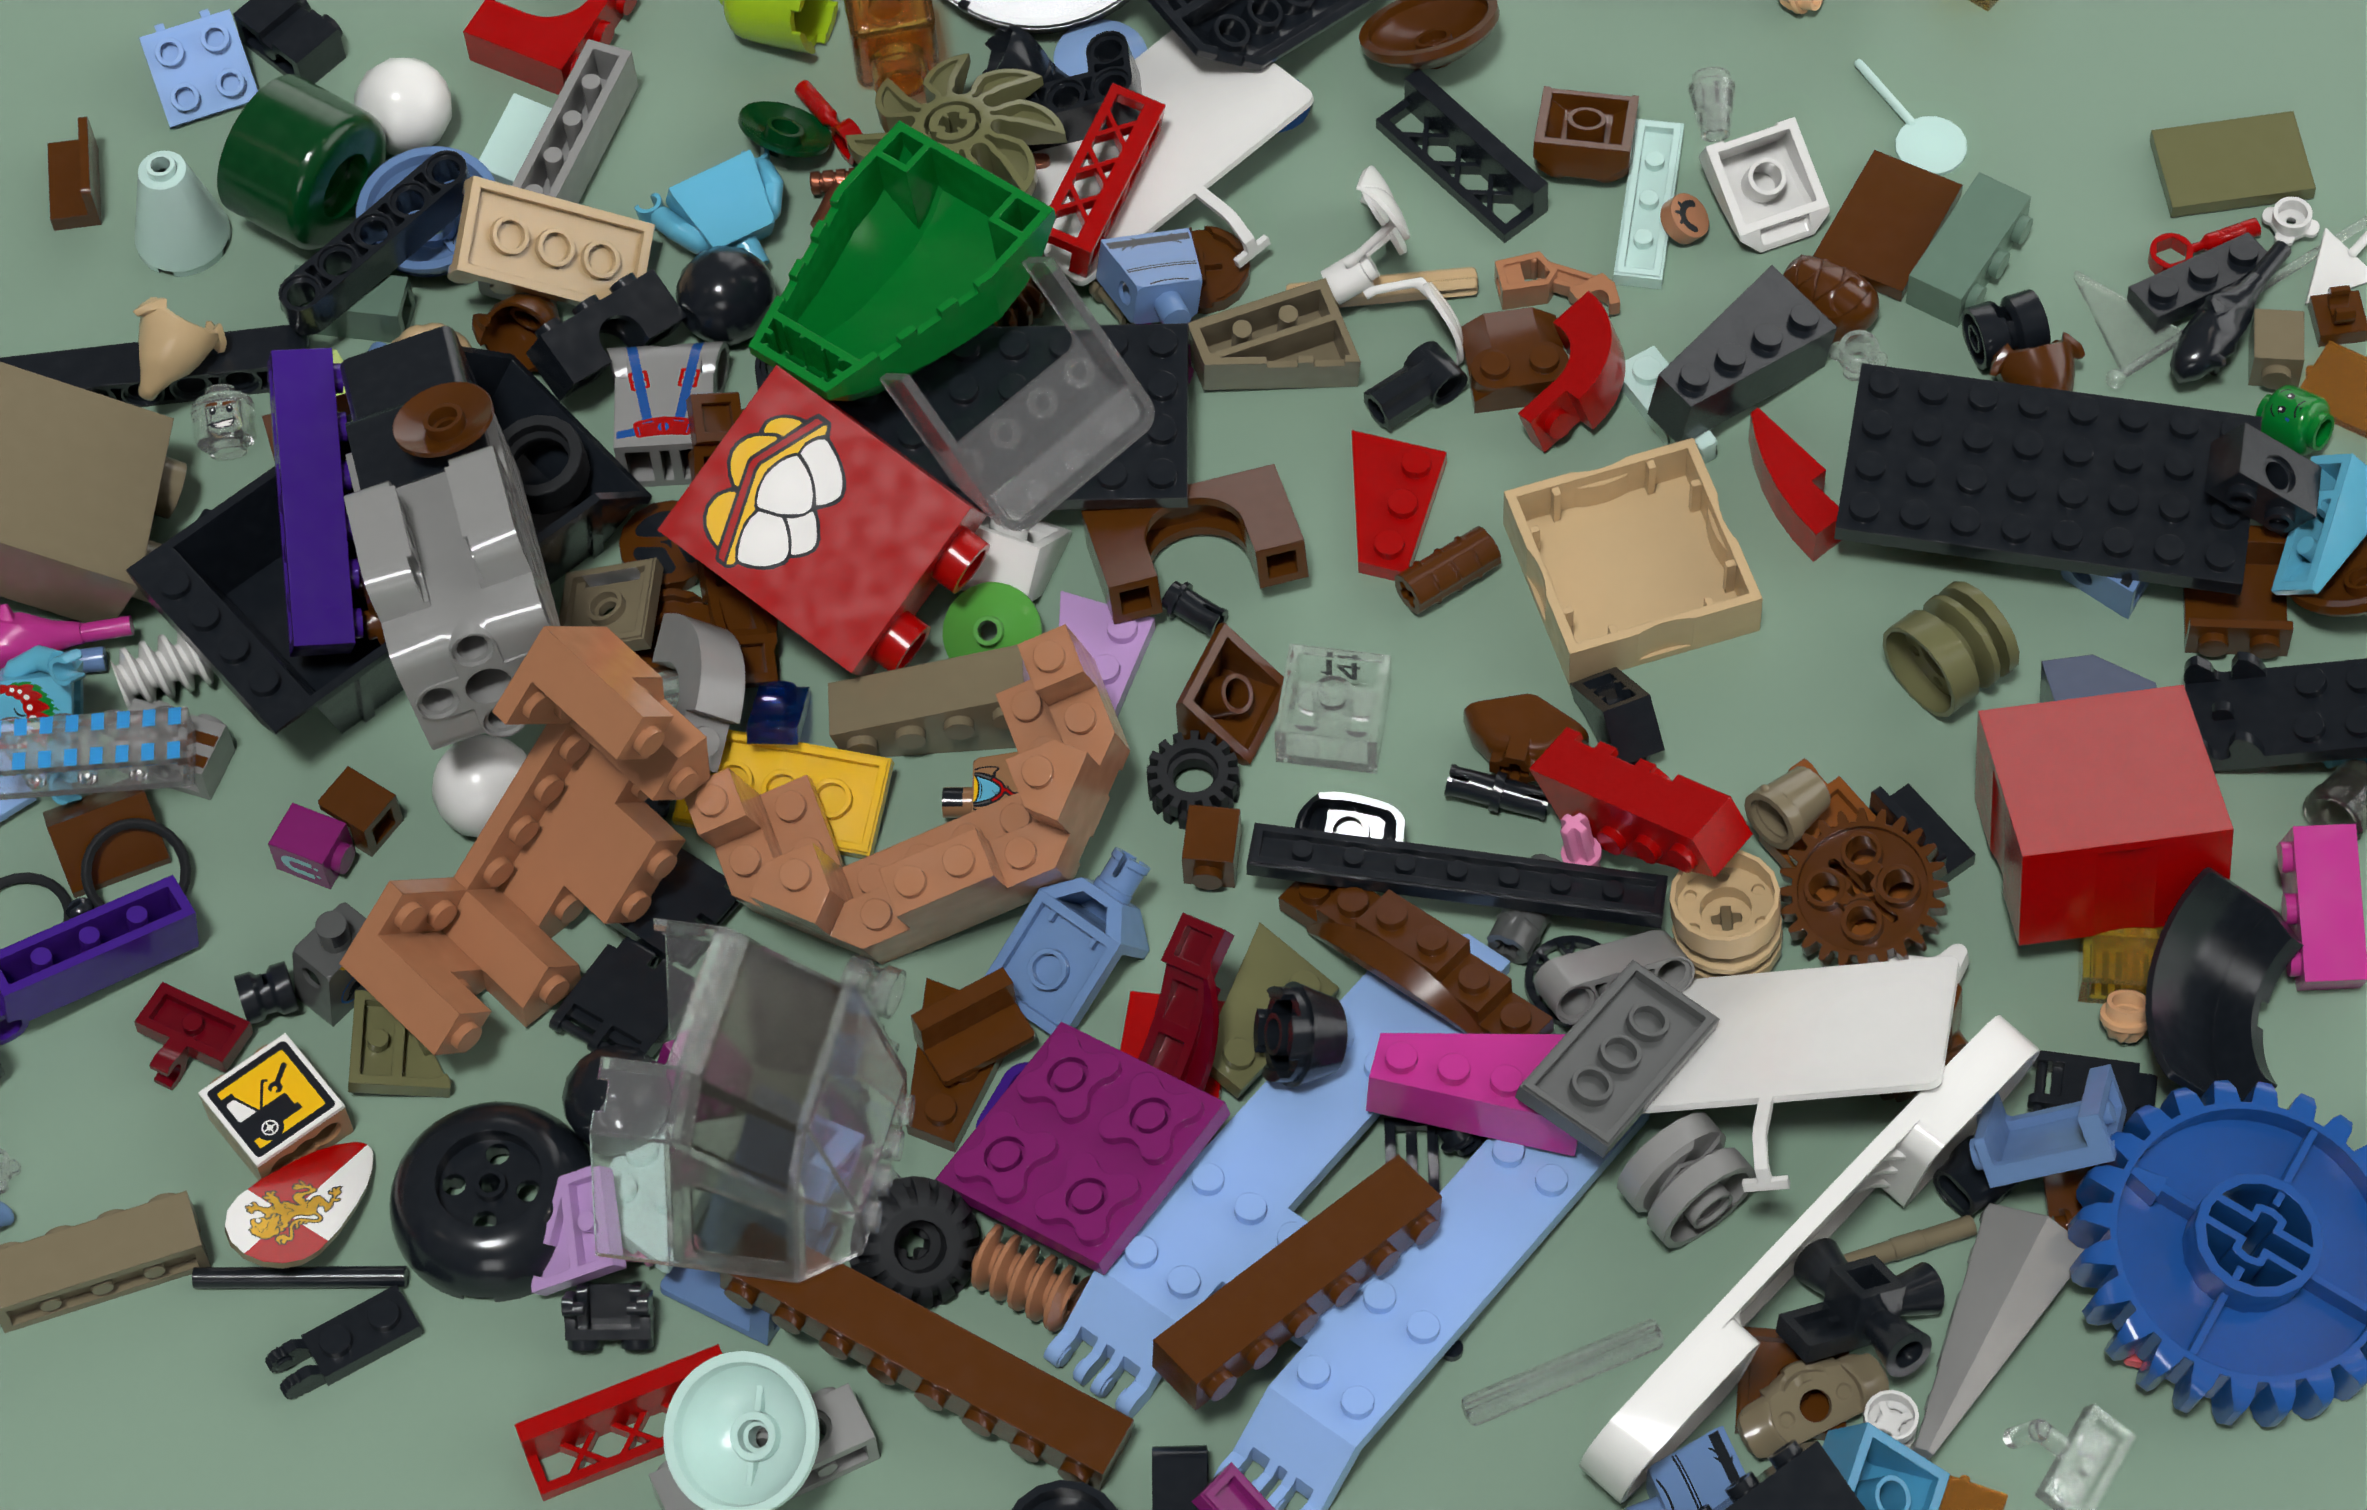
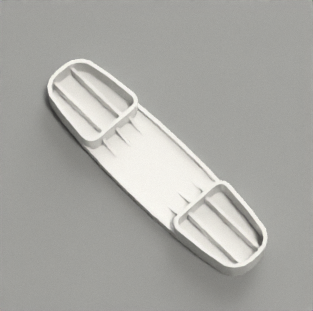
M2001 1015L1995 1016L1944 1067L1942 1083L1934 1089L1922 1090L1634 1393L1588 1447L1579 1463V1467L1620 1504L1634 1494L1646 1481L1648 1468L1674 1453L1738 1384L1760 1346V1342L1742 1326H1746L1794 1276V1264L1802 1250L1818 1239L1830 1238L1877 1187H1881L1901 1206L1906 1207L1933 1179L1936 1170L1944 1165L1957 1145L1976 1132L1977 1114L1982 1112L1986 1103L1997 1092L2003 1103L2029 1071L2041 1050Z

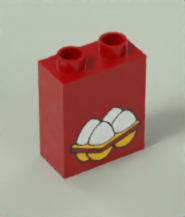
M778 365L771 371L658 528V531L847 671L858 676L873 674L879 665L887 671L907 667L926 641L931 630L929 625L915 616L938 583L954 594L959 592L976 573L990 549V544L975 534L986 518V514L833 402L815 393Z

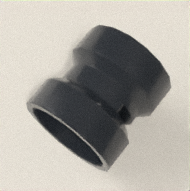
M285 961L269 965L264 974L255 975L251 972H245L234 976L246 1020L251 1022V1025L265 1021L268 1014L279 1012L286 1015L299 1011Z

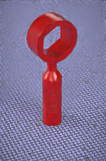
M808 80L798 83L794 90L797 97L817 117L822 125L831 126V135L840 154L849 164H855L856 162L848 149L846 135L863 134L860 128L850 118L839 122L837 120V112Z
M2254 217L2207 233L2199 242L2193 244L2180 234H2161L2150 245L2148 256L2149 268L2154 274H2158L2193 258V254L2196 252L2208 251L2247 232L2254 238L2261 235L2260 224ZM2171 248L2185 256V259L2168 264L2157 257L2156 253Z

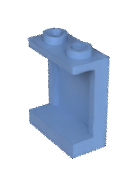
M2111 1064L2090 1068L2082 1101L2015 1116L2006 1114L1998 1092L1986 1103L1982 1112L1977 1114V1130L1975 1137L1970 1139L1969 1147L1975 1168L1977 1170H1984L1990 1188L2115 1161L2117 1155L2115 1140L2111 1141L2110 1136L2115 1132H2122L2127 1109Z

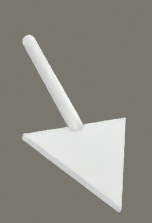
M2327 228L2324 229L2305 304L2309 303L2310 296L2327 294L2329 287L2350 285L2351 289L2367 283V266L2356 257L2367 245V231L2348 249Z

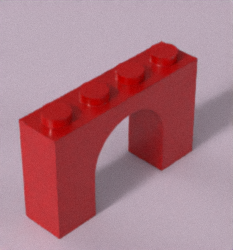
M485 0L463 31L469 59L559 95L587 40L590 39L610 45L615 28L624 15L627 16L633 11L637 0H587L582 6L569 13L552 17L531 15L495 0Z

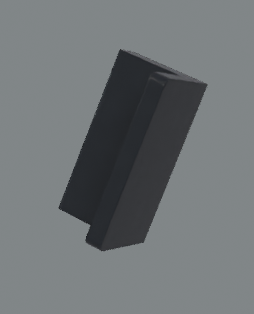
M1909 783L1892 795H1889L1881 786L1871 792L1869 809L1876 816L1881 809L1886 810L1889 825L1891 826L1901 816H1904L1909 825L1907 835L1921 827L1926 836L1922 846L1932 843L1936 844L1939 855L1933 862H1944L1948 873L1938 880L1949 882L1974 865L1976 854Z

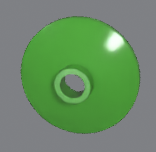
M986 582L968 588L953 601L944 619L942 636L948 657L954 658L1017 645L1043 634V628L1039 612L1026 594L1008 584ZM987 622H994L997 626V635L992 640L986 641L981 636V628Z

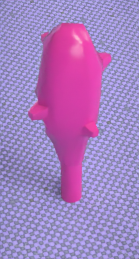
M8 603L1 604L0 670L5 667L7 661L36 645L64 651L87 642L134 635L132 617L130 615L85 623L57 621L23 612L13 613Z

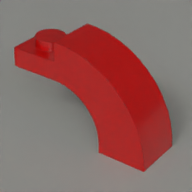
M1590 291L1586 292L1553 322L1566 352L1570 355L1565 369L1554 382L1518 413L1532 444L1544 453L1559 439L1566 436L1580 421L1593 430L1612 409L1624 383L1625 356L1622 345L1605 308Z

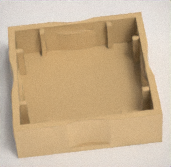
M1694 438L1630 455L1600 469L1570 472L1504 491L1503 525L1568 685L1613 667L1625 670L1760 631L1763 598L1738 540L1732 535L1723 520L1719 508L1718 493Z

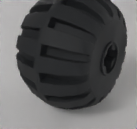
M918 1176L897 1178L871 1191L853 1214L847 1236V1254L852 1269L927 1309L943 1304L954 1297L966 1285L971 1277L973 1258L980 1246V1234L976 1218L962 1196L940 1181ZM913 1228L914 1234L923 1238L924 1244L923 1247L914 1248L913 1257H907V1251L899 1246L900 1237L908 1236L909 1230Z

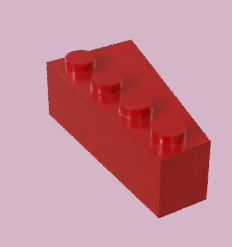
M1569 727L1563 730L1529 768L1559 819L1561 820L1566 814L1575 816L1578 813L1586 815L1592 835L1600 843L1601 849L1616 856L1622 854L1642 859L1649 864L1658 863L1674 867L1685 873L1695 872L1716 877L1753 835L1731 796L1679 774L1671 781L1663 771L1657 768L1656 764L1642 758L1635 765L1617 758L1619 753L1616 747L1602 741L1594 748L1582 743L1583 736L1581 732Z

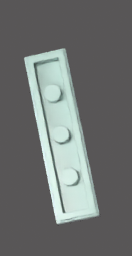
M1636 119L1613 274L1615 285L1662 289L1669 235L1663 228L1660 212L1663 204L1675 196L1684 123Z

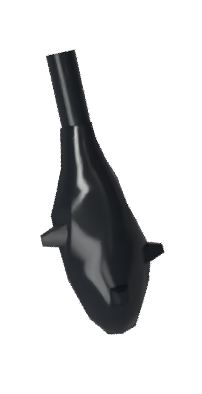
M2276 241L2251 272L2245 274L2231 286L2217 291L2213 296H2207L2205 303L2198 307L2197 312L2185 326L2174 345L2170 361L2173 375L2179 384L2199 380L2207 374L2216 376L2220 368L2226 365V359L2235 353L2240 337L2252 320L2255 305L2266 283L2291 254V248L2285 242Z

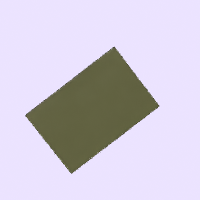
M2294 111L2151 130L2150 144L2171 217L2274 204L2282 198L2291 196L2299 197L2303 200L2314 198L2316 186Z

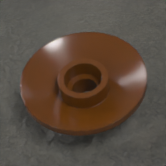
M468 382L439 384L418 393L402 406L393 422V435L398 446L410 455L424 458L449 455L471 445L485 433L492 422L494 406L489 394L478 385Z

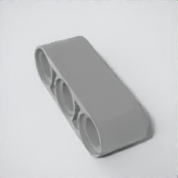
M1650 930L1553 958L1539 968L1535 975L1534 985L1538 994L1562 1023L1573 1025L1632 960L1681 993L1693 981L1695 968L1692 961L1667 932Z

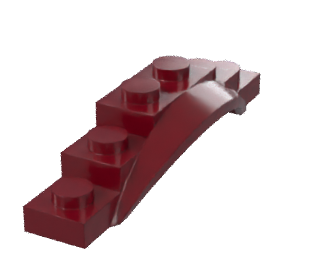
M1183 912L1161 958V961L1166 963L1162 989L1147 1039L1138 1059L1204 1091L1214 1062L1218 1041V996L1221 989L1216 986L1214 979L1235 935Z

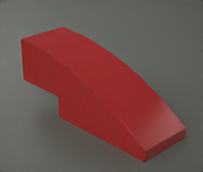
M1757 407L1750 414L1748 441L1753 466L1762 492L1776 518L1791 539L1814 562L1842 541L1834 539L1839 506L1824 493L1826 469Z

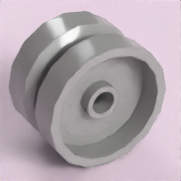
M1705 1112L1687 1115L1659 1131L1635 1153L1618 1177L1617 1189L1638 1213L1648 1212V1226L1668 1248L1681 1247L1690 1243L1717 1226L1747 1196L1748 1192H1744L1742 1186L1743 1179L1756 1178L1755 1170L1735 1147L1724 1148L1726 1136Z

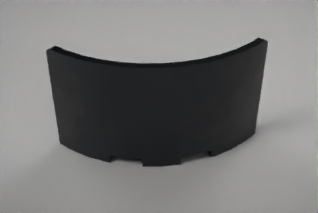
M2211 867L2203 869L2191 882L2176 903L2160 933L2153 952L2146 986L2145 1012L2147 1030L2157 1062L2170 1080L2192 1090L2199 1098L2203 1096L2213 1081L2229 1080L2236 1087L2242 1102L2257 1082L2269 1083L2274 1088L2277 1087L2267 1066L2264 1054L2263 1029L2257 1026L2261 1003H2269L2272 991L2285 967L2304 945L2279 912Z

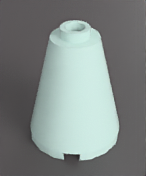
M165 150L154 152L144 158L138 168L134 239L139 256L151 270L158 273V269L173 272L174 277H187L204 272L219 262L224 255L223 248L227 240L230 241L231 229L227 214L179 154Z

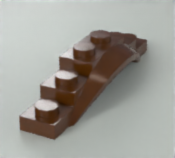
M739 392L690 394L687 398L686 405L692 449L688 453L691 481L694 480L742 413ZM697 560L702 603H708L710 623L730 631L741 647L745 664V688L773 687L778 682L774 653L778 642V619Z
M1295 881L1278 897L1280 911L1304 925L1310 935L1378 976L1465 1034H1551L1554 1031L1553 1017L1513 993L1512 979L1471 954L1469 939L1391 890L1379 896L1373 891L1363 890L1358 887L1344 888Z

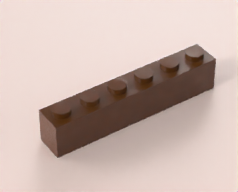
M1399 1154L1153 1339L1152 1367L1195 1411L1210 1399L1214 1402L1222 1399L1233 1389L1240 1376L1251 1368L1258 1370L1268 1364L1277 1353L1278 1347L1293 1336L1300 1338L1307 1334L1315 1326L1319 1316L1333 1305L1341 1307L1350 1301L1357 1293L1360 1284L1373 1274L1381 1276L1388 1272L1398 1261L1403 1251L1414 1243L1422 1245L1427 1242L1440 1226L1442 1196Z

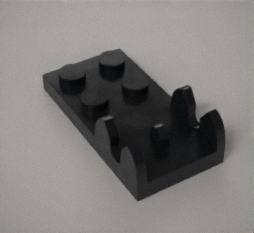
M2238 651L2232 659L2231 671L2228 672L2215 670L2210 661L2198 655L2190 657L2185 662V690L2213 771L2367 758V658L2266 668L2265 664L2257 656L2248 652Z

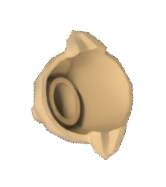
M150 297L133 310L136 316L140 317L138 333L140 386L138 393L139 396L147 401L154 400L170 384L189 375L201 364L213 348L218 353L225 352L227 340L221 323L214 325L212 321H206L205 328L184 320L167 308L166 298Z

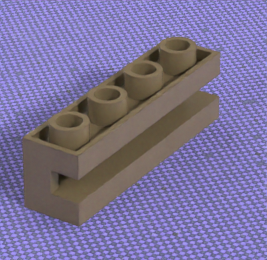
M187 1190L177 1194H159L150 1199L148 1203L126 1210L112 1209L100 1214L97 1219L75 1226H58L49 1230L45 1235L28 1241L1 1244L0 1325L4 1333L191 1275L194 1267H211L206 1247L201 1238L198 1217Z

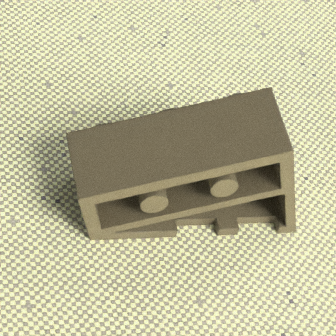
M1326 278L1188 322V344L1191 350V361L1203 390L1358 387L1361 361Z

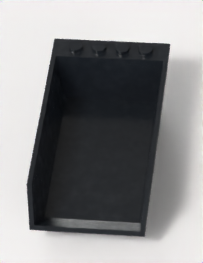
M462 346L478 386L483 388L492 400L494 413L502 432L520 419L534 415L555 416L572 426L580 436L587 452L590 473L587 486L578 499L556 512L545 515L531 514L548 581L551 585L588 557L596 558L603 553V545L635 505L649 504L653 496L513 354ZM351 413L346 416L347 422L352 421ZM348 435L347 442H340L341 461H346L345 455L351 453ZM544 444L531 448L522 454L516 461V465L523 485H539L549 482L561 474L569 458L564 448L558 445ZM275 466L126 569L128 575L145 598L254 717L275 735L315 706L343 734L359 721L367 722L375 716L376 709L404 690L393 667L386 642L380 645L378 639L370 641L364 626L363 638L355 639L356 643L351 654L290 657ZM352 482L351 491H343L344 496L354 493ZM347 540L349 559H357L354 540ZM351 589L353 608H361L362 612L368 610L366 597L360 598L356 589Z

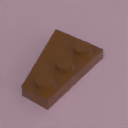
M926 978L922 1009L958 991V989ZM917 1044L906 1121L907 1133L956 1152L1005 1057L950 1086H944Z

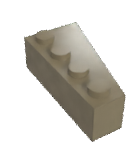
M1013 645L828 683L829 736L838 749L881 757L1016 748L996 694L1030 680L1018 646Z

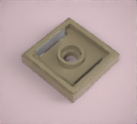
M656 557L567 572L559 613L560 626L607 627L633 651L651 649L664 567ZM615 607L610 613L604 615L608 609Z

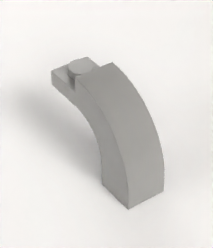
M666 613L663 615L652 662L677 670L680 685L677 710L707 737L710 773H718L730 724H740L743 709L745 664L742 650L735 636L724 628L685 615Z

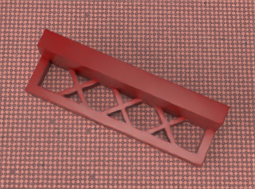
M1112 83L1050 204V207L1055 210V221L1063 216L1073 213L1077 214L1082 225L1078 237L1052 227L1047 243L1071 252L1068 271L1087 278L1099 254L1101 239L1107 238L1161 131L1166 107L1161 102L1115 83ZM1118 102L1140 111L1137 120L1117 125L1111 113L1115 103ZM1105 123H1106V125H1107L1108 128L1102 130V128L1104 127V125H1105ZM1129 135L1125 142L1123 136ZM1113 139L1120 152L1119 156L1099 162L1092 149L1094 144ZM1086 160L1089 163L1088 166H1084ZM1111 171L1108 178H1106L1104 173ZM1095 176L1101 188L1100 193L1080 199L1074 187L1075 181ZM1067 197H1069L1071 202L1064 204ZM1091 209L1089 215H1087L1085 210Z
M719 1344L514 1424L542 1500L546 1501L665 1454L663 1436L658 1438L642 1431L649 1417L661 1412L667 1414L669 1404L677 1388L696 1367L710 1358L722 1354ZM635 1423L633 1428L628 1427V1425ZM610 1432L628 1438L621 1453L606 1458L592 1452L598 1438ZM637 1442L642 1443V1445L635 1447ZM584 1443L582 1448L577 1447V1445ZM560 1452L577 1458L569 1474L551 1481H547L539 1461ZM586 1462L591 1463V1465L584 1467Z

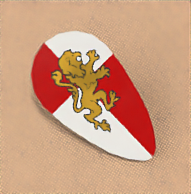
M362 1142L333 1145L309 1153L260 1179L237 1196L227 1210L225 1233L230 1246L243 1259L262 1267L284 1269L303 1265L319 1256L340 1234L368 1189L373 1168V1151L371 1147Z

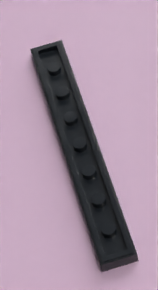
M1262 823L1254 824L1247 859V875L1344 888L1358 887L1363 890L1382 893L1391 890L1398 895L1660 929L1668 876Z

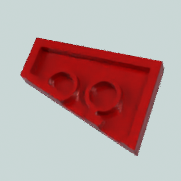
M1352 430L1358 573L1395 581L1394 577L1413 565L1447 464V452Z

